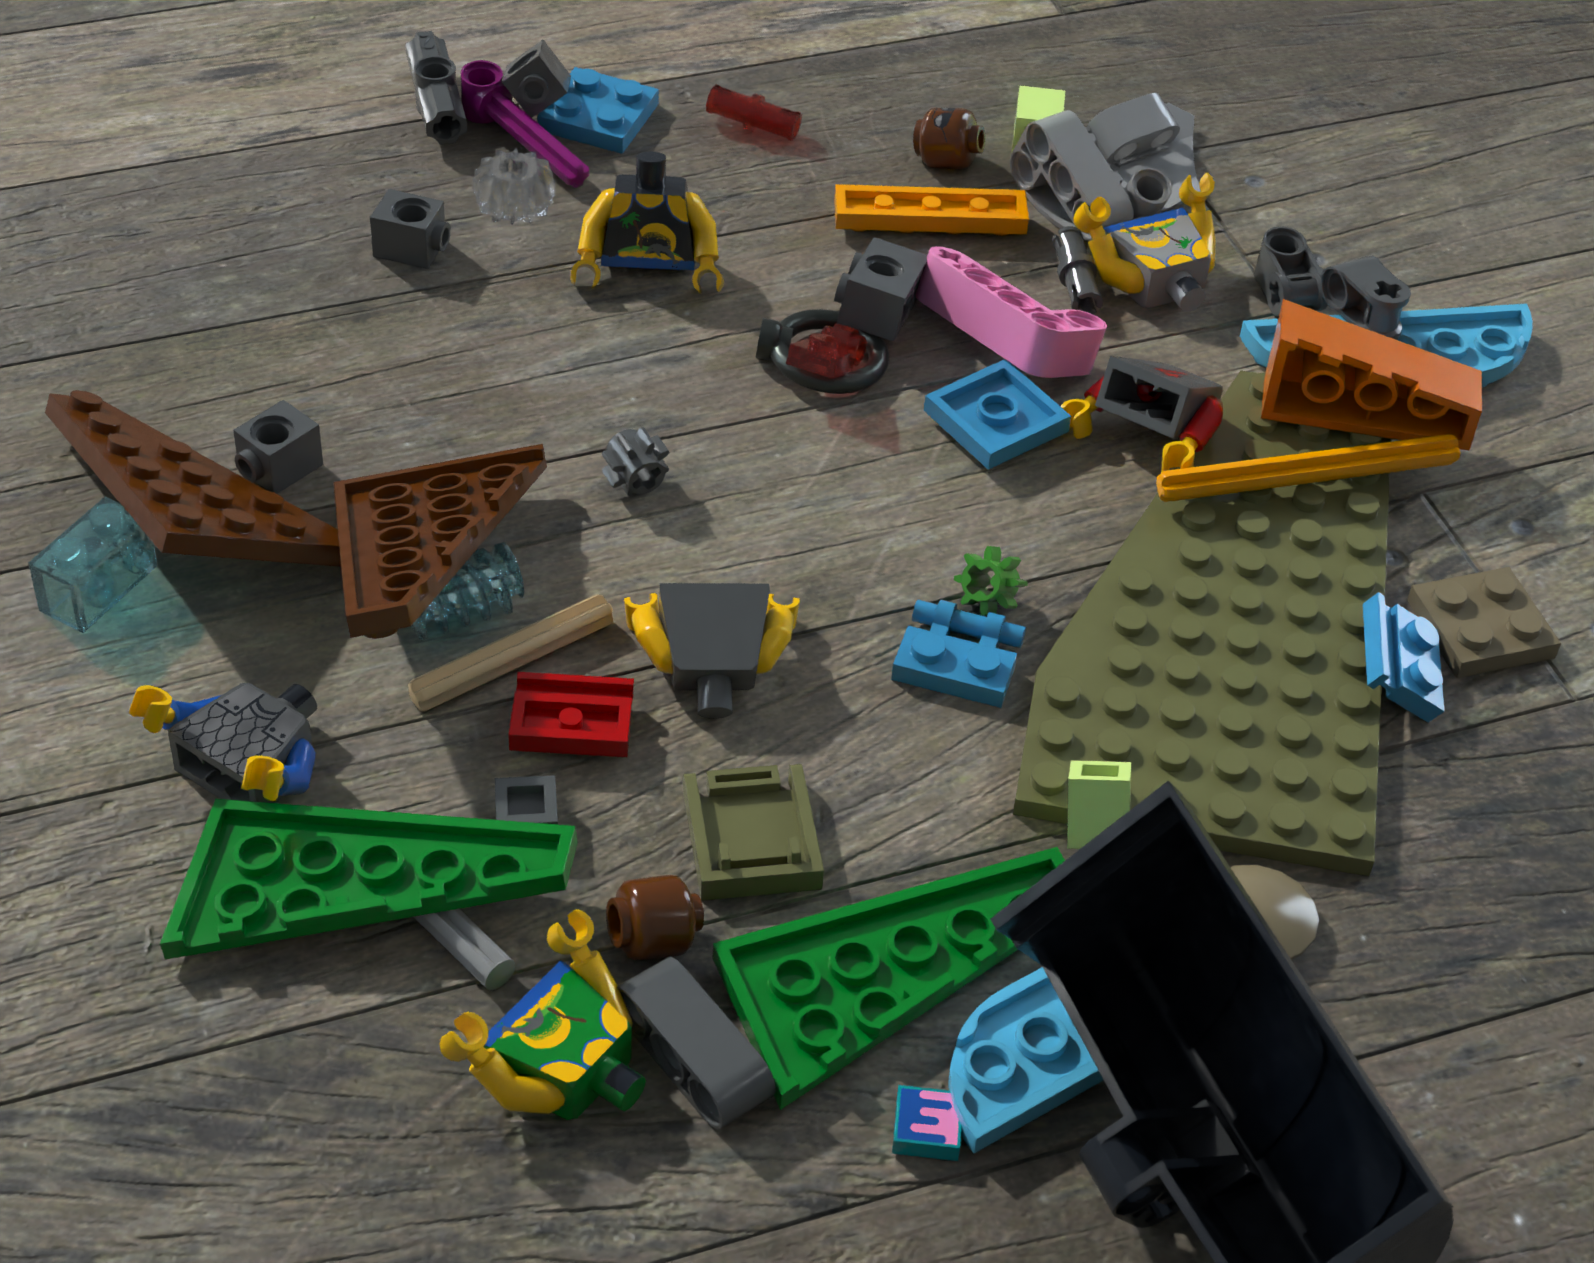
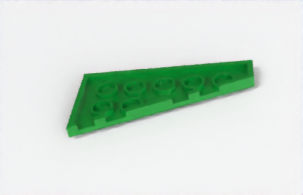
M215 799L162 936L160 947L165 960L564 891L567 888L578 844L576 827L570 825Z
M1058 847L713 943L712 959L751 1045L761 1055L772 1073L776 1088L774 1097L780 1110L1017 951L1018 949L1013 941L997 931L990 919L1065 861Z

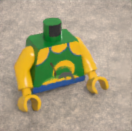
M578 909L568 914L569 924L576 932V940L569 939L558 922L550 926L547 933L548 944L555 952L570 954L573 959L570 966L560 960L489 1031L486 1022L481 1016L472 1012H465L454 1020V1025L457 1030L466 1036L467 1043L463 1042L459 1035L453 1031H449L440 1040V1051L443 1056L456 1062L468 1059L471 1063L470 1073L503 1108L509 1111L539 1114L553 1113L566 1120L578 1118L598 1096H601L622 1111L629 1110L644 1090L645 1077L628 1067L632 1049L633 1023L620 990L617 989L618 985L599 951H590L587 946L594 933V924L586 912Z

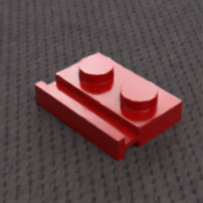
M518 672L509 728V751L628 757L634 698V678Z

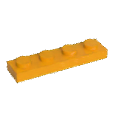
M835 184L836 229H850L853 231L885 230L903 233L919 231L946 232L949 234L989 233L1000 236L1009 234L1027 235L1029 215L1025 190Z

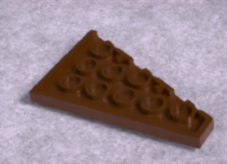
M80 390L72 391L70 396L49 394L45 414L161 553L341 567L338 529L285 501L280 495L263 489L192 450L189 445L168 437L106 403L98 395Z
M543 444L333 482L345 612L350 638L358 636L372 639L384 638L395 634L400 628L411 627L547 468Z

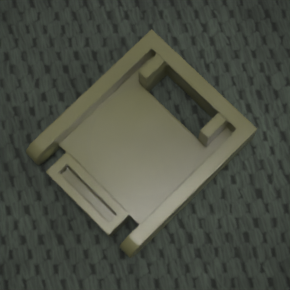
M802 764L789 765L788 784L790 790L780 791L781 781L777 765L706 771L708 797L701 798L699 796L696 774H683V795L701 901L822 890L824 868Z

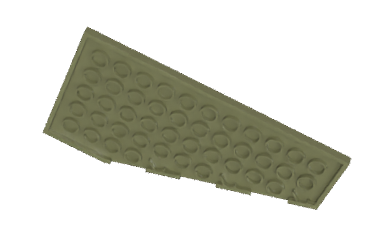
M1241 370L1221 398L1224 407L1222 422L1203 450L1195 452L1194 467L1391 442V438L1261 419L1265 373ZM1390 473L1170 502L1161 501L1157 493L1036 671L1013 815L1068 824V777L1071 760L1131 762L1130 810L1169 781L1182 793L1219 851L1370 876L1375 862L1381 685L1375 689L1367 686L1363 603L1378 592L1385 596Z

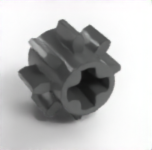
M641 427L638 431L634 429L623 430L612 437L606 450L602 452V456L608 463L602 469V472L613 488L622 486L628 496H631L633 493H649L662 483L665 473L669 471V467L663 459L670 452L658 435L650 437L644 427Z

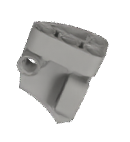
M1150 93L1109 107L1097 114L1087 127H1084L1074 112L1065 110L1030 122L1026 126L1010 157L1011 172L1015 182L1021 190H1025L1026 197L1048 221L1060 229L1069 226L1076 227L1073 220L1076 210L1085 202L1090 211V205L1097 197L1106 199L1111 208V214L1102 224L1103 227L1167 212L1183 203L1179 197V189L1188 175H1191L1193 188L1201 192L1193 155L1195 116L1170 103L1165 104L1158 93ZM1082 232L1085 240H1092L1090 233Z

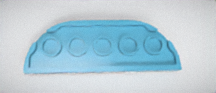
M1527 304L1401 311L1399 320L1402 323V333L1398 341L1481 370L1482 388H1484L1489 383L1505 377L1520 364L1531 338L1533 329L1532 316ZM1329 315L1334 318L1348 322L1341 315ZM1278 319L1244 320L1240 338L1248 351L1254 356L1256 363L1267 368Z
M1042 967L991 995L969 1016L957 1037L950 1065L948 1089L951 1092L953 1106L962 1126L961 1135L974 1154L1102 1082L1104 1079Z

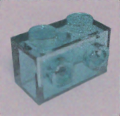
M106 496L28 562L39 611L81 633L89 629L158 566L154 543L120 503Z

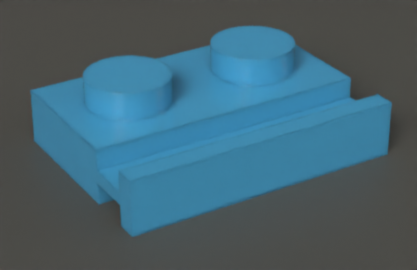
M1379 592L1363 603L1367 686L1375 689L1381 685L1386 689V697L1429 723L1445 712L1438 629L1426 618L1417 617L1398 604L1392 608L1385 605V596Z

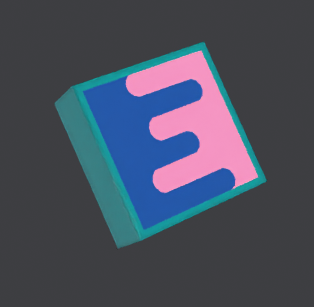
M898 1085L892 1154L958 1161L962 1126L953 1106L951 1092L949 1090Z

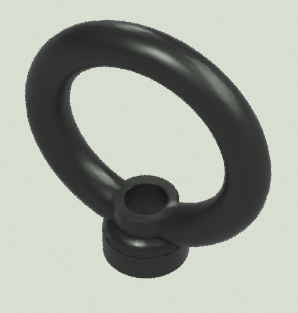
M812 309L789 315L780 322L763 318L756 358L773 360L782 374L805 388L823 393L846 394L864 390L880 380L888 367L889 352L883 338L837 323L839 311ZM826 329L837 331L860 342L867 350L869 360L864 367L853 372L828 373L808 367L793 356L790 351L791 339L795 335L808 330Z

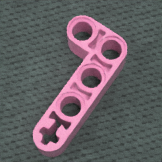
M936 246L929 249L927 263L915 293L916 298L921 303L1028 374L1042 378L1090 374L1107 328L1105 321L1085 311L1048 309L967 255L946 247Z

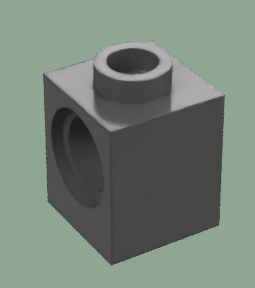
M542 39L506 66L502 83L523 110L533 118L568 93L571 75Z
M388 189L370 216L373 257L428 269L438 252L445 251L448 246L451 227L448 222H445L444 201Z
M285 400L278 402L233 430L236 447L234 459L238 471L245 479L252 483L256 482L267 491L278 494L323 465L319 424Z

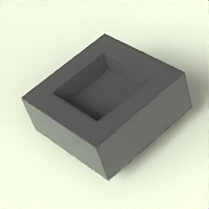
M555 775L495 778L496 820L558 825Z

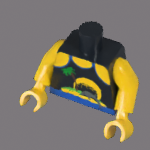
M646 151L637 154L636 175H618L615 187L603 190L585 214L577 250L582 256L581 260L577 261L571 270L570 279L572 284L575 286L577 270L582 267H588L595 275L592 289H594L601 277L600 268L595 263L596 258L600 257L601 266L695 270V262L700 264V267L695 270L692 277L695 289L701 294V277L706 273H713L717 278V291L720 292L724 285V279L719 270L714 267V262L719 258L715 220L700 196L693 192H688L686 179L666 176V156L663 153Z

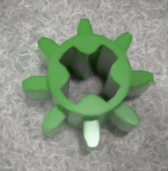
M995 546L986 547L984 559L977 554L966 553L964 555L965 562L968 565L963 570L962 575L954 576V581L961 583L965 592L960 601L961 604L974 605L981 601L980 612L981 615L986 616L989 612L996 613L997 602L1004 608L1015 609L1018 605L1014 596L1019 587L1028 586V582L1020 579L1019 573L1016 570L1021 559L1009 556L1001 561V549ZM989 571H994L995 573L992 578L987 574ZM990 583L994 588L993 591H988L986 588Z

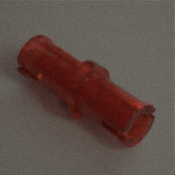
M718 84L712 87L706 103L707 113L743 123V128L753 132L758 128L787 138L789 141H793L796 138L802 122V113L799 111L795 112L765 102V97L755 93L750 97Z

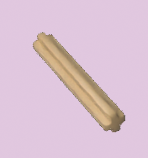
M596 594L412 679L408 684L409 696L419 711L426 712L609 626L613 622V609L603 595Z

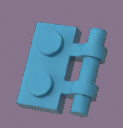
M917 599L912 614V621L930 625L931 629L928 631L912 626L907 627L893 663L891 680L1001 708L1015 669L1017 653L999 649L998 647L1001 643L1021 648L1026 627L1005 622L1006 616L989 612L987 617L958 610L957 603L940 599L938 604ZM953 631L981 639L979 643L952 637L950 633Z

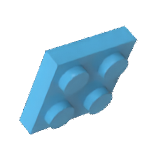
M574 67L570 72L571 79L568 93L537 115V123L551 135L623 154L658 106L659 89L642 85L634 80H623L600 74L592 69Z
M1005 359L925 395L924 411L988 470L1069 432L1071 415Z

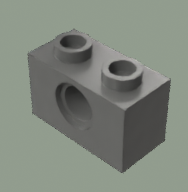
M873 237L864 253L858 251L855 253L849 273H843L840 278L834 298L835 302L841 303L837 323L894 342L917 301L915 293L927 263V255Z

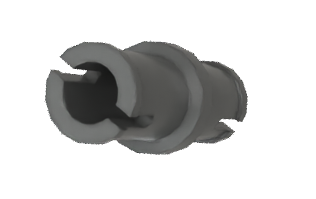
M1077 227L1061 228L1058 230L1061 241L1056 234L1052 238V243L1060 262L1057 269L1060 282L1068 289L1072 310L1094 314L1097 310L1093 299L1096 307L1101 308L1103 305V299L1095 281L1097 275L1095 261L1087 254L1083 242V234Z

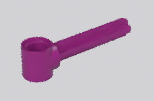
M476 60L464 65L461 69V102L466 119L475 123L496 121L567 185H571L573 188L581 187L584 180L589 177V167L512 101V94L502 83V69L497 64L486 60Z

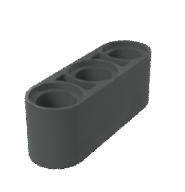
M672 957L666 958L617 986L632 1019V1034L711 1127L721 1129L775 1095V1082L764 1059L677 959Z

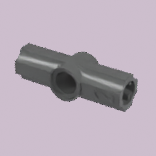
M433 31L416 32L415 37L405 45L406 57L415 88L416 109L422 115L428 137L437 140L439 145L456 143L457 139L467 132V120L456 84V66L449 59L444 39L436 37Z

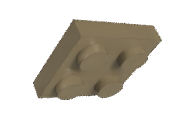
M1510 567L1411 586L1407 602L1417 617L1426 618L1438 629L1440 653L1456 678L1555 659L1561 646L1560 640Z

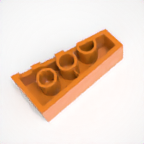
M1283 299L1264 377L1261 419L1398 440L1452 434L1458 439L1459 449L1470 450L1482 414L1481 370Z

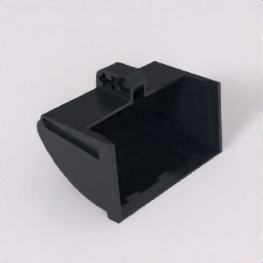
M1167 781L990 919L996 930L1011 939L1018 950L1042 965L1123 1114L1122 1118L1090 1139L1081 1148L1079 1153L1080 1158L1115 1217L1138 1228H1145L1160 1223L1181 1210L1215 1263H1436L1451 1234L1453 1226L1452 1208L1454 1206L1182 793L1171 782Z

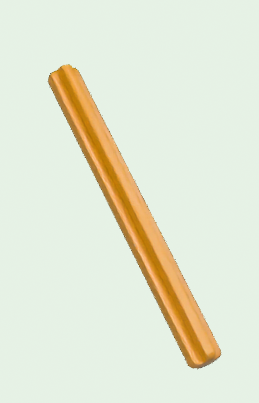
M1447 434L1167 470L1157 476L1156 487L1160 500L1170 502L1451 465L1459 460L1460 449L1457 437Z

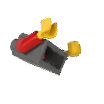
M1110 356L1104 376L1085 391V399H1071L1065 401L1061 407L1071 415L1069 429L1073 427L1074 437L1077 439L1087 437L1092 433L1091 413L1095 410L1098 412L1107 410L1171 438H1179L1180 441L1169 442L1163 448L1162 473L1174 467H1179L1180 469L1194 467L1195 452L1203 450L1222 422L1224 407L1220 398L1223 388L1220 384L1166 363Z

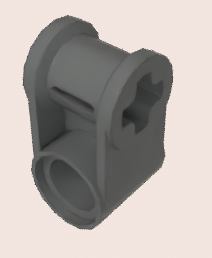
M1277 226L1270 228L1264 234L1254 271L1255 280L1267 299L1270 311L1273 315L1279 316L1283 299L1304 307H1310L1315 311L1326 309L1328 304L1324 300L1320 286L1323 269L1319 266L1307 245L1306 238L1297 230L1289 227Z
M1373 255L1343 262L1323 270L1320 286L1324 300L1329 307L1336 310L1351 324L1395 340L1399 339L1402 333V323L1399 320L1402 307L1407 305L1411 296L1410 288L1406 283L1395 277Z

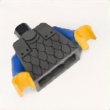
M241 683L223 695L192 703L172 700L169 693L158 687L143 685L137 688L128 713L133 717H144L143 726L151 733L160 732L162 728L167 730L175 771L220 799L278 803L282 796L300 795L309 788L316 753L312 746L310 724L307 718L317 710V703L313 695L305 687L293 684L276 699L251 683Z

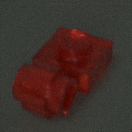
M839 323L833 327L827 325L821 333H812L809 338L790 344L786 364L833 379L851 372L853 365L858 366L865 354L867 340L866 337L860 336L858 329Z

